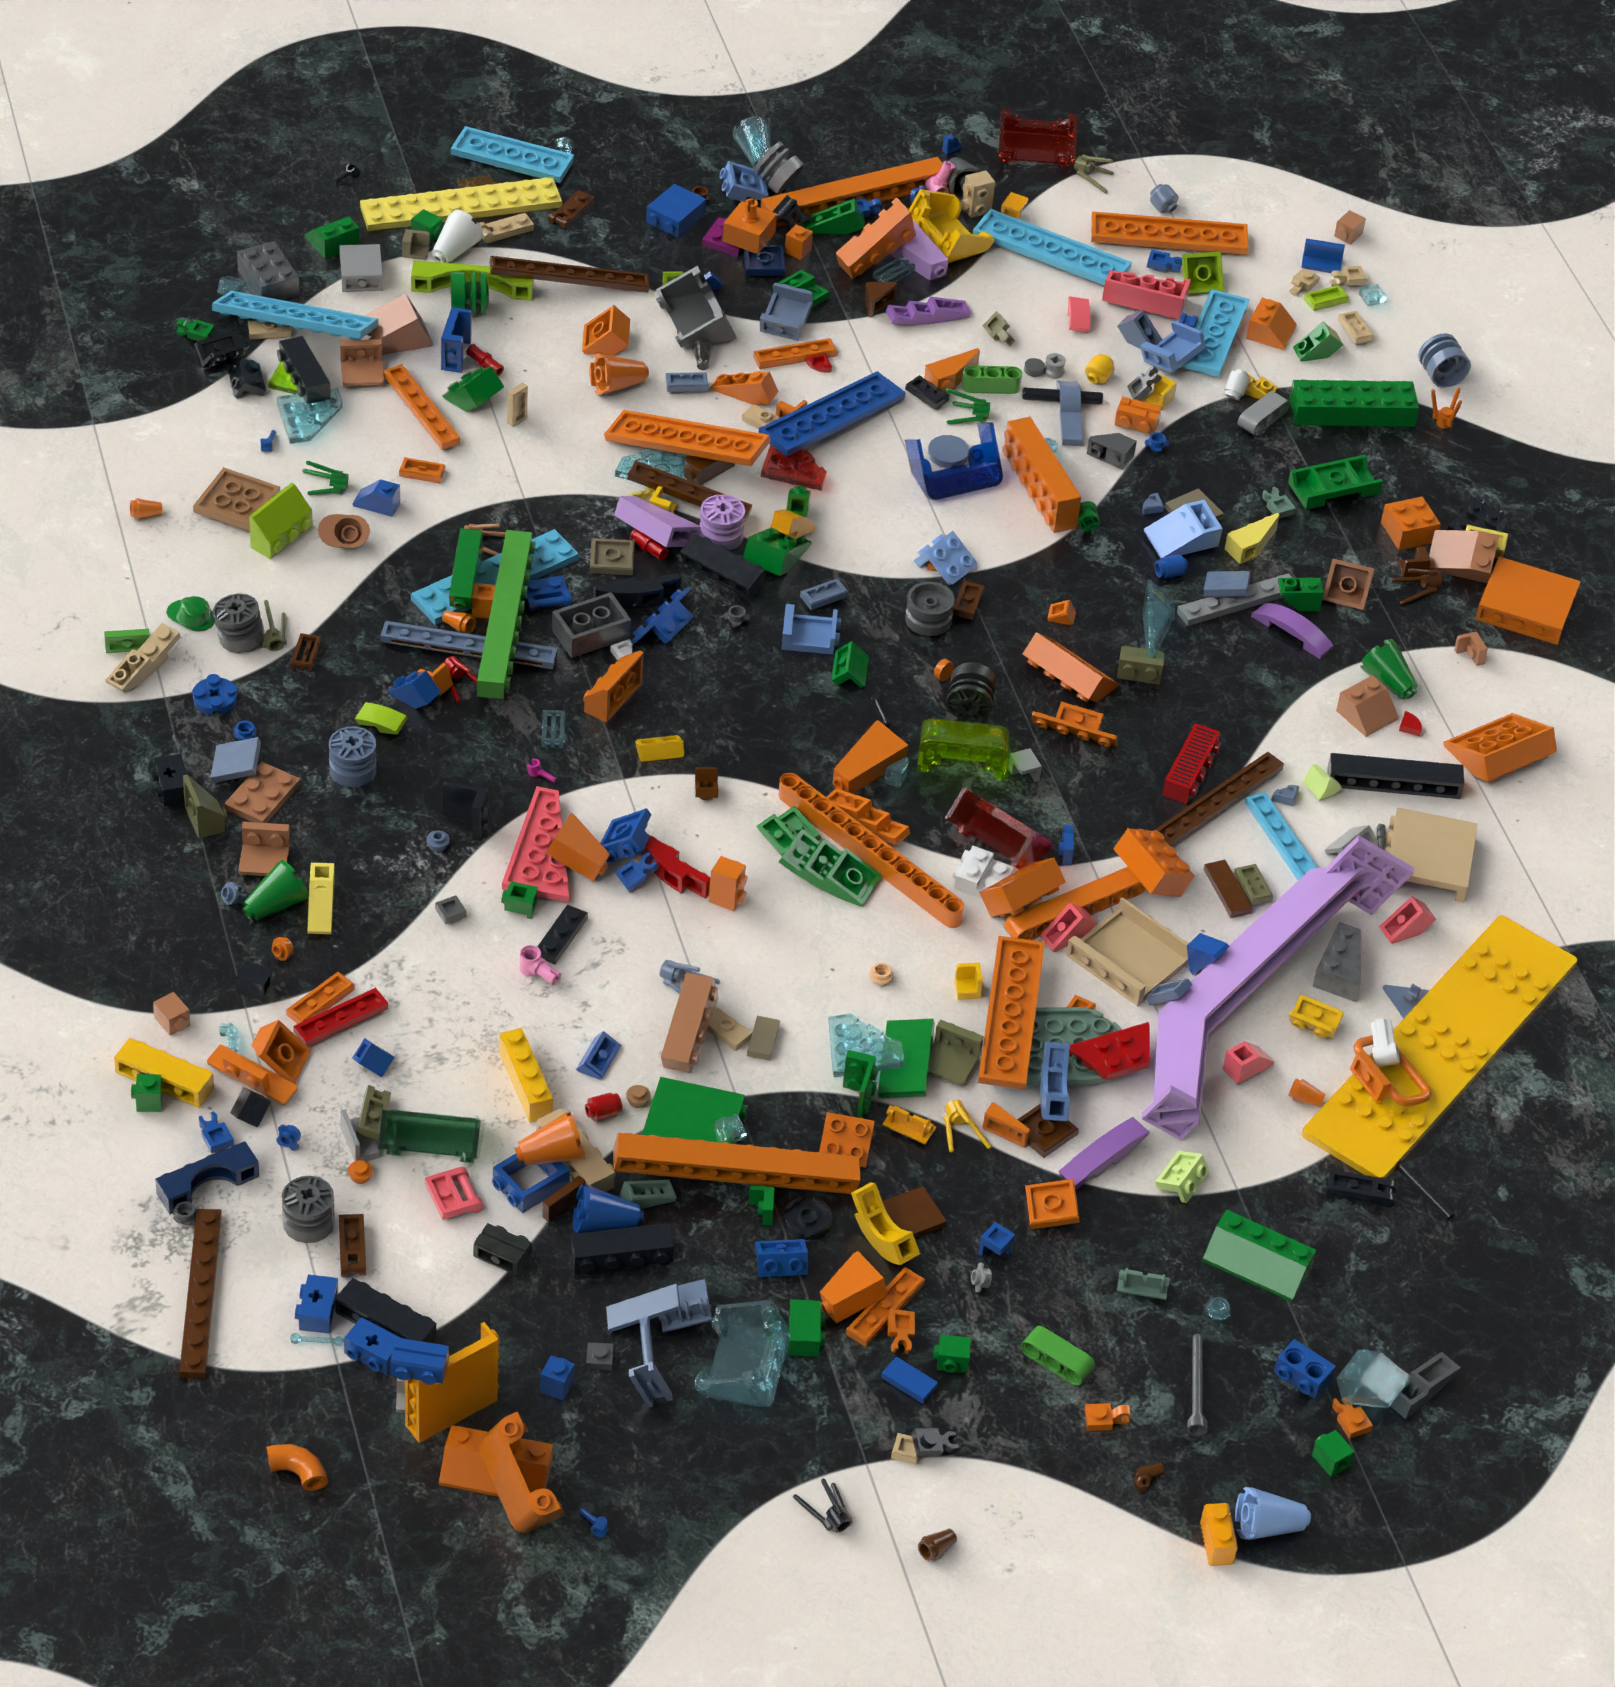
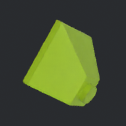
M1221 252L1182 254L1184 279H1191L1188 294L1210 293L1211 289L1224 291Z

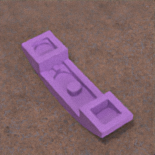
M1264 603L1252 613L1251 617L1267 627L1274 623L1303 641V649L1319 659L1333 649V644L1318 627L1289 608L1277 604Z

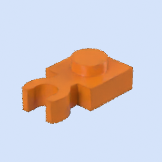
M890 1309L888 1312V1336L895 1337L891 1344V1351L895 1353L898 1349V1344H901L905 1348V1354H908L912 1348L910 1339L915 1335V1312Z
M1345 1395V1405L1340 1404L1337 1398L1333 1400L1332 1407L1339 1413L1337 1420L1349 1439L1372 1431L1373 1425L1361 1406L1353 1408V1399L1350 1395Z

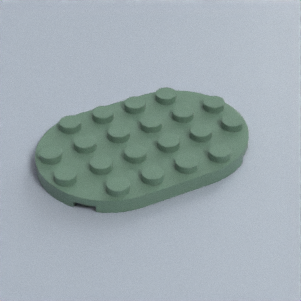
M1082 1007L1036 1008L1026 1086H1040L1045 1041L1069 1043L1072 1045L1122 1029L1116 1022L1112 1023L1104 1018L1103 1013L1093 1009ZM1075 1055L1069 1056L1067 1086H1091L1106 1082L1095 1071L1083 1066L1081 1059Z

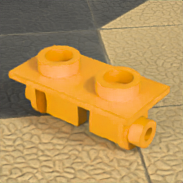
M890 1105L886 1112L888 1116L882 1125L926 1144L936 1129L931 1120L923 1119L917 1115L911 1116L909 1115L910 1112L899 1108L897 1105Z

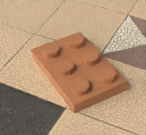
M261 762L257 766L256 775L247 777L224 803V809L250 822L267 823L300 786V778Z

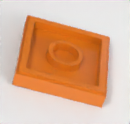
M1074 1179L1025 1186L1031 1230L1080 1223Z

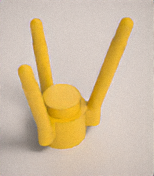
M952 1100L948 1102L945 1106L946 1115L943 1116V1120L946 1125L949 1152L954 1151L951 1123L961 1125L964 1122L971 1126L986 1148L990 1149L991 1145L971 1119L962 1101Z

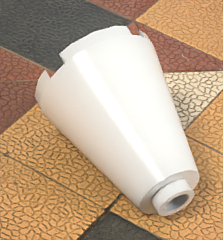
M454 210L453 213L449 214L432 250L433 259L436 262L450 263L481 240L483 229L478 222L475 224L471 220L473 217L470 214L461 210Z

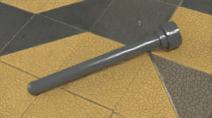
M1194 1334L1192 1337V1415L1187 1420V1433L1193 1437H1201L1207 1434L1208 1422L1202 1415V1336Z

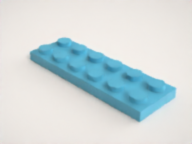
M467 126L464 127L451 147V155L533 177L554 178V181L557 183H561L574 162V154Z
M1211 289L1195 329L1202 331L1206 348L1181 368L1219 377L1249 306L1250 299Z

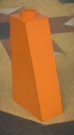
M877 720L834 768L832 784L837 789L852 794L907 761L908 744Z

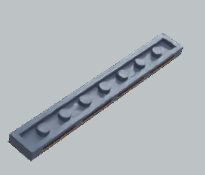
M385 621L380 641L482 658L486 637ZM523 642L514 644L516 646L515 660L511 659V662L547 669L554 668L558 648Z

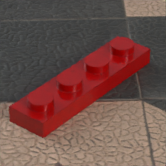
M373 988L294 1025L293 1032L305 1045L311 1046L387 1010L388 1002L377 988Z

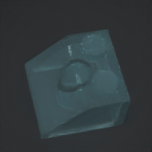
M1367 1349L1358 1350L1336 1378L1344 1404L1389 1408L1410 1380L1409 1375L1382 1352Z

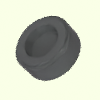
M1030 358L1025 361L1024 371L1027 375L1038 377L1044 373L1045 363L1042 360Z

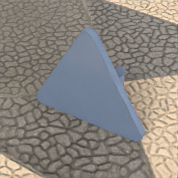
M1412 984L1411 988L1393 985L1383 986L1384 992L1403 1019L1430 991L1421 989L1415 984Z

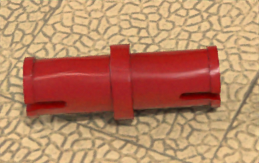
M471 344L467 348L466 355L478 362V366L483 368L492 366L498 376L502 374L504 366L494 360L490 353L483 352L475 344Z
M637 529L631 532L630 540H634L635 543L642 547L644 552L651 553L660 561L667 558L668 553L666 552H669L667 548Z

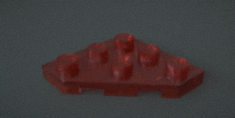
M770 445L760 477L822 491L827 471L815 463V458L806 449H801L786 457Z

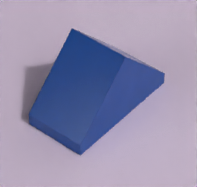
M1199 933L1187 945L1189 969L1192 975L1215 961L1230 946L1226 942Z

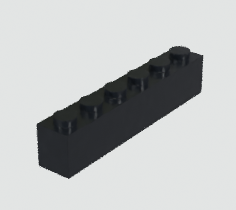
M1330 753L1327 774L1333 777L1341 785L1342 789L1461 799L1464 788V767L1460 764Z

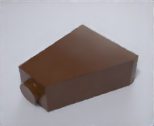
M688 455L684 460V477L691 482L702 485L734 467L735 463Z

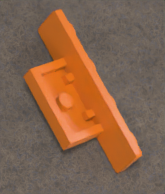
M1061 702L1056 718L1035 711L1031 715L1032 722L1038 727H1051L1065 735L1071 733L1084 741H1089L1090 739L1098 741L1104 747L1117 746L1118 739L1116 735L1099 731L1104 717L1102 713Z
M219 1045L207 1059V1064L282 1105H286L298 1091L296 1084L223 1045Z

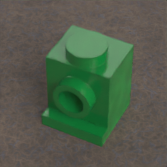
M511 881L508 890L503 891L501 898L504 910L527 915L528 919H532L537 905L538 887Z

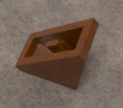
M866 282L865 302L869 317L872 318L896 299V282Z

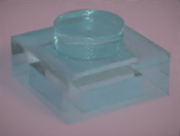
M1378 284L1361 287L1359 290V295L1367 306L1385 303L1386 295Z

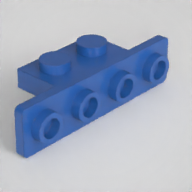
M689 587L683 591L678 589L670 596L672 601L670 603L668 601L664 602L657 609L660 613L658 615L653 613L645 621L648 624L646 627L641 625L632 633L635 636L631 640L632 645L650 629L664 644L668 643L694 617L680 602L691 589Z

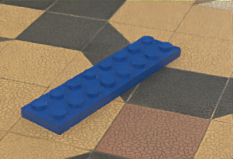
M876 371L760 427L758 433L769 435L771 441L769 444L787 457L905 399L906 392Z

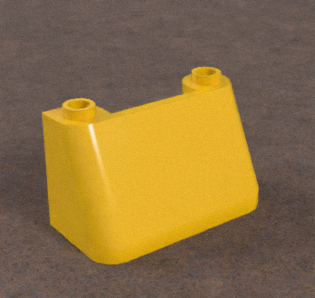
M920 189L909 211L915 223L948 258V264L990 249L995 239L988 232H981L978 235L971 234L957 219L962 206L960 200L954 194Z

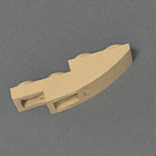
M161 623L137 651L132 649L105 679V682L122 692L139 685L169 658L167 652L181 638L180 633Z

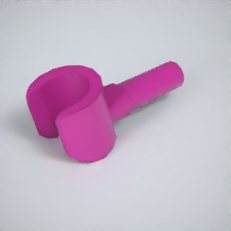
M534 758L531 760L532 766L527 764L530 776L536 777L540 775L553 783L556 782V777L541 769L538 759Z

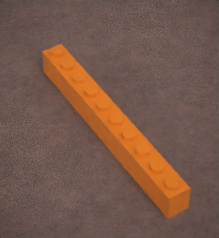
M938 157L779 194L761 199V208L772 212L786 195L797 201L798 208L803 214L809 215L854 198L855 200L865 198L866 202L873 199H880V201L910 195L912 189H919L920 185L925 187L926 181L939 173L943 163ZM793 214L791 215L796 222L799 221ZM776 220V227L787 224L785 221Z
M618 1133L613 1147L614 1171L843 1194H851L856 1191L860 1183L859 1156H850L848 1154L808 1152L798 1149L788 1150L776 1147L768 1148L632 1133Z

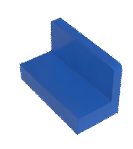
M1306 238L1301 268L1328 273L1335 270L1341 271L1345 244Z

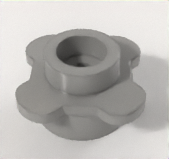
M980 1262L978 1268L974 1269L971 1273V1283L975 1285L976 1292H981V1288H988L992 1279L991 1270L984 1268V1264Z

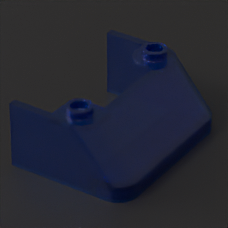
M993 422L977 423L981 444L974 445L969 449V464L932 472L930 462L924 458L921 440L905 439L911 473L928 499L939 500L994 487L1002 482L1003 471Z

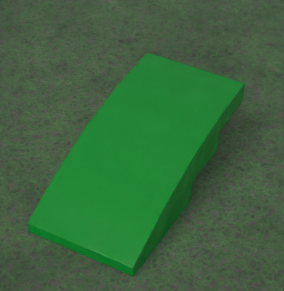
M803 829L798 832L778 861L788 870L817 888L860 907L864 904L882 874L848 848L841 851L825 838L819 842Z

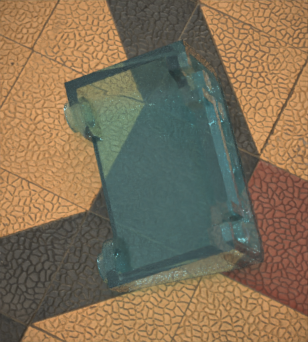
M772 1300L717 1305L715 1316L712 1317V1327L720 1339L711 1371L701 1370L695 1377L696 1390L706 1397L759 1408L770 1407L774 1399L789 1342V1329L785 1320Z

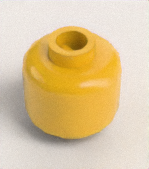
M1105 354L1093 356L1085 367L1087 379L1092 384H1105L1115 371L1112 358Z

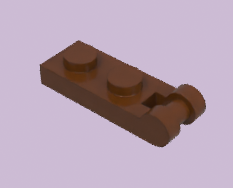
M578 190L555 212L552 211L550 213L548 222L552 224L557 223L561 228L568 229L595 203V197Z
M364 1214L339 1215L341 1277L356 1273L359 1276H366ZM348 1260H358V1263L348 1264Z

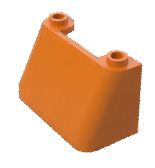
M517 1411L503 1418L482 1437L478 1448L511 1525L516 1531L527 1533L565 1516V1513L552 1491L542 1488L530 1493L513 1455L514 1452L522 1449L520 1445L521 1437L524 1433L528 1432L524 1420Z

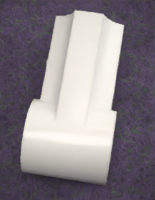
M1376 1019L1371 1023L1374 1047H1372L1374 1063L1377 1067L1400 1064V1056L1394 1040L1391 1019Z

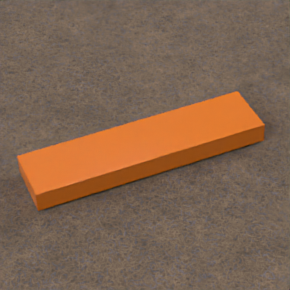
M831 338L753 351V357L759 369L806 362V357L826 354L827 358L837 355V350Z
M904 1267L886 1286L887 1296L868 1306L846 1329V1335L867 1347L888 1324L889 1310H901L925 1285V1279Z

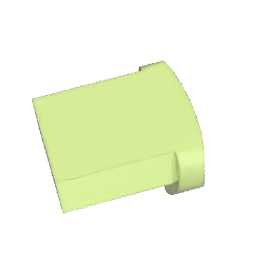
M1318 764L1311 765L1303 780V783L1316 795L1319 801L1331 797L1341 790V785L1333 777H1330Z

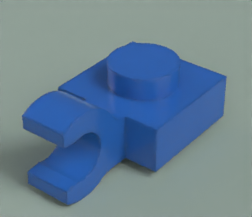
M865 198L856 199L864 217L870 216V213L878 215L881 212L880 207H877L882 206L880 199H873L867 202Z

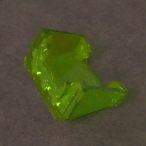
M927 719L921 725L917 771L928 772L931 764L936 763V765H940L941 758L985 762V770L989 771V768L993 770L995 779L1006 780L1010 752L1009 730L999 725Z

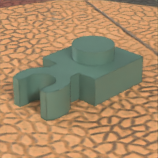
M1276 487L1272 488L1271 494L1263 490L1262 498L1267 502L1266 507L1272 514L1278 513L1279 519L1295 514L1296 507L1286 495L1279 496V490Z

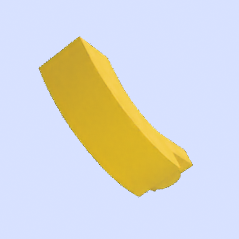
M870 1182L851 1193L858 1213L854 1214L869 1243L883 1258L891 1263L902 1265L920 1255L913 1233L902 1230L889 1217L876 1183Z

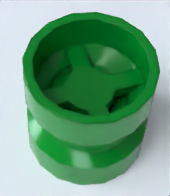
M1090 501L1080 503L1078 522L1080 528L1085 531L1094 530L1100 525L1095 503Z

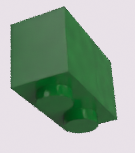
M790 1299L788 1356L819 1357L820 1347H825V1332L821 1331V1326H825V1311H821V1301Z

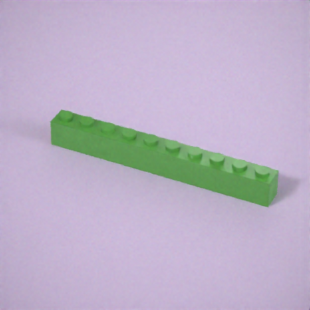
M506 530L478 674L477 697L504 699L505 690L509 691L511 677H508V675L513 673V662H511V659L515 660L516 646L514 644H518L519 631L517 629H521L522 616H519V614H524L525 601H522V599L527 598L528 586H525V584H529L530 571L528 569H532L533 556L530 555L535 554L536 542L532 541V532Z

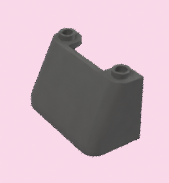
M698 266L656 289L659 296L656 300L661 309L666 308L677 329L678 336L675 338L681 348L685 346L686 349L729 342L737 338L713 290Z

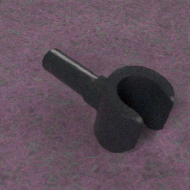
M348 164L346 171L333 180L335 183H338L349 175L352 178H357L360 176L361 171L354 164Z

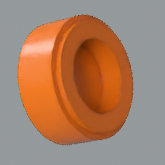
M947 659L939 661L934 669V677L941 682L948 680L954 670V664Z

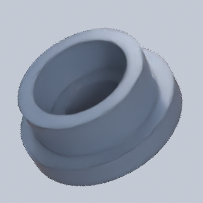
M433 831L427 836V845L432 851H444L449 845V835L443 831Z

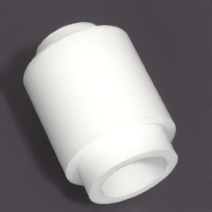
M1241 369L1231 371L1224 389L1226 391L1225 396L1240 401L1250 381V377L1247 376L1248 372Z

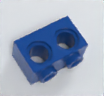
M1294 1339L1277 1357L1274 1373L1282 1380L1288 1381L1297 1387L1302 1393L1316 1399L1332 1382L1336 1366Z

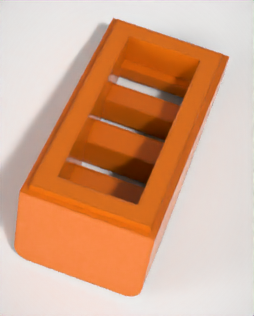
M992 1102L985 1112L983 1129L1026 1148L1030 1129L1002 1107Z

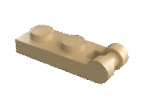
M526 213L487 224L484 222L479 223L483 229L482 240L485 243H491L534 230V224Z

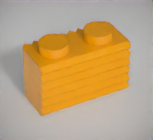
M1206 1504L1203 1509L1200 1525L1204 1538L1203 1542H1205L1204 1546L1206 1547L1205 1551H1207V1560H1209L1208 1564L1210 1566L1234 1564L1238 1547L1229 1504Z

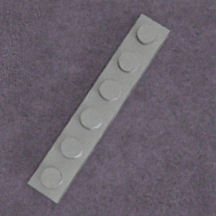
M1288 573L1249 585L1247 596L1207 597L1180 605L1177 608V613L1184 623L1190 626L1283 597L1280 595L1278 578L1292 577Z

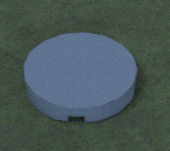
M941 435L935 437L928 446V454L931 461L941 467L952 468V465L962 466L969 458L968 444L957 436Z

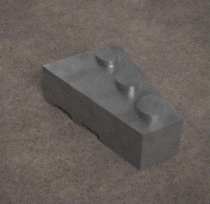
M1339 922L1316 969L1313 987L1357 1002L1361 986V929Z

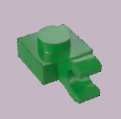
M179 319L176 323V326H179L176 331L177 335L185 336L187 334V338L196 341L208 339L214 332L213 324L196 319L193 323L185 319Z

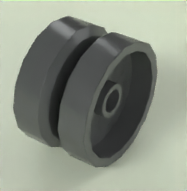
M921 582L914 585L909 590L905 613L907 626L912 631L925 636H937L945 633L952 624L955 602L953 592L947 586L937 582Z

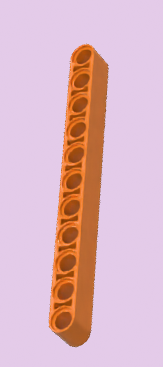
M785 773L780 777L778 796L782 802L790 808L795 806L811 824L844 849L848 848L882 874L881 877L942 924L949 928H956L962 924L964 902L799 776L794 773Z

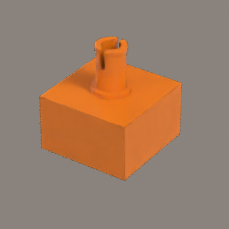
M752 198L747 199L745 202L741 201L724 222L723 242L759 254L776 233L777 214L757 207V200H754L753 205Z

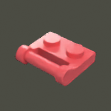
M458 1167L425 1177L426 1188L442 1220L468 1212L477 1213L484 1208L481 1198L477 1197L468 1179L469 1173L465 1167ZM453 1181L460 1183L468 1200H462Z

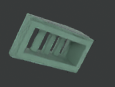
M670 1180L624 1182L620 1191L621 1198L639 1204L640 1209L673 1202L677 1199Z

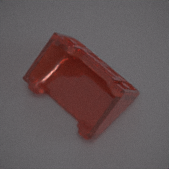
M1001 108L998 157L1006 162L1016 160L1070 166V164L1074 163L1076 157L1078 115L1069 114L1068 119L1062 121V118H1058L1057 122L1020 119V114H1016V117L1011 115V109Z

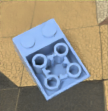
M1200 500L1181 506L1144 528V532L1160 558L1219 546L1223 528L1206 501Z

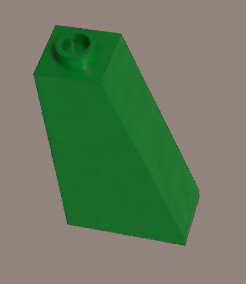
M460 528L449 592L451 607L472 609L473 590L475 583L478 581L483 558L482 530Z

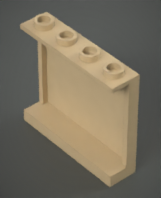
M1398 807L1396 816L1391 815L1389 829H1393V831H1388L1386 845H1390V848L1386 847L1385 851L1414 867V874L1407 880L1408 882L1456 891L1455 901L1464 903L1469 884L1478 823Z
M1122 897L1119 908L1084 937L1079 939L1074 935L1069 939L1066 956L1138 1006L1157 985L1166 983L1189 964L1187 945L1189 943Z

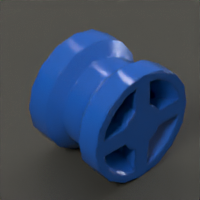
M1182 312L1179 322L1195 328L1198 316H1188L1187 313Z

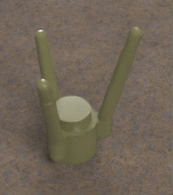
M1084 154L1079 156L1074 164L1077 175L1082 176L1098 189L1107 193L1108 190L1089 177L1087 173H1091L1094 169L1114 175L1113 171L1095 166L1094 162H1092L1112 163L1113 159L1091 157Z
M265 600L264 605L270 629L265 633L264 639L261 642L262 647L270 651H278L287 644L285 639L286 614L284 612L281 614V628L279 631L274 626L269 602Z

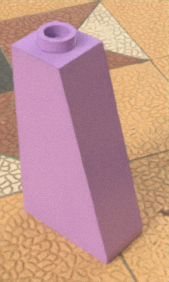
M913 220L916 236L910 242H906L895 252L890 253V255L928 280L947 275L948 258Z
M620 496L614 514L617 518L665 547H684L695 533L699 535L701 526L636 496Z

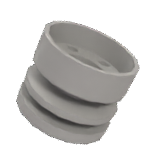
M780 141L773 147H770L760 157L753 169L756 175L763 171L760 176L761 180L769 176L772 177L768 186L776 194L781 193L805 166L795 155L787 160L786 157L790 150L786 148L781 152L784 144Z

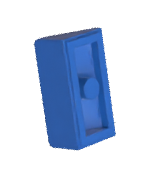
M602 1031L593 1039L576 1070L601 1080L619 1051L621 1044Z

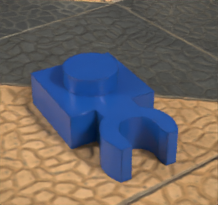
M1151 249L1147 268L1165 272L1169 268L1174 272H1180L1182 258L1170 257L1171 253Z
M1064 824L1063 842H1059L1058 855L1062 856V865L1071 866L1074 851L1073 825Z
M650 853L644 854L638 864L633 859L615 872L629 893L648 880L645 875L647 872H654L659 868L656 861L647 865V862L652 859Z
M214 1111L211 1112L210 1121H205L202 1115L199 1116L202 1138L211 1153L234 1145V1139L224 1122L218 1124V1117Z

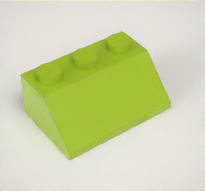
M291 482L249 516L251 548L271 559L291 542H294L303 532L311 528L313 523L312 509L294 483Z

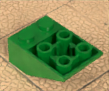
M768 528L749 536L743 557L748 562L758 564L764 570L781 576L789 572L811 545L812 541L805 539L804 535L795 539L774 528Z

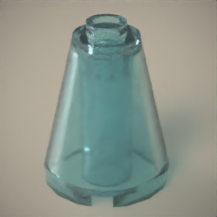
M758 116L749 117L742 120L737 129L736 126L733 129L732 135L735 142L754 168L760 157L772 147L771 128L768 120L765 119L764 121Z

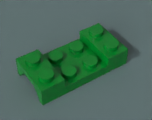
M1360 455L1291 470L1288 483L1307 510L1325 506L1326 499L1359 493L1363 498L1381 494L1383 480H1374L1368 470L1366 455Z

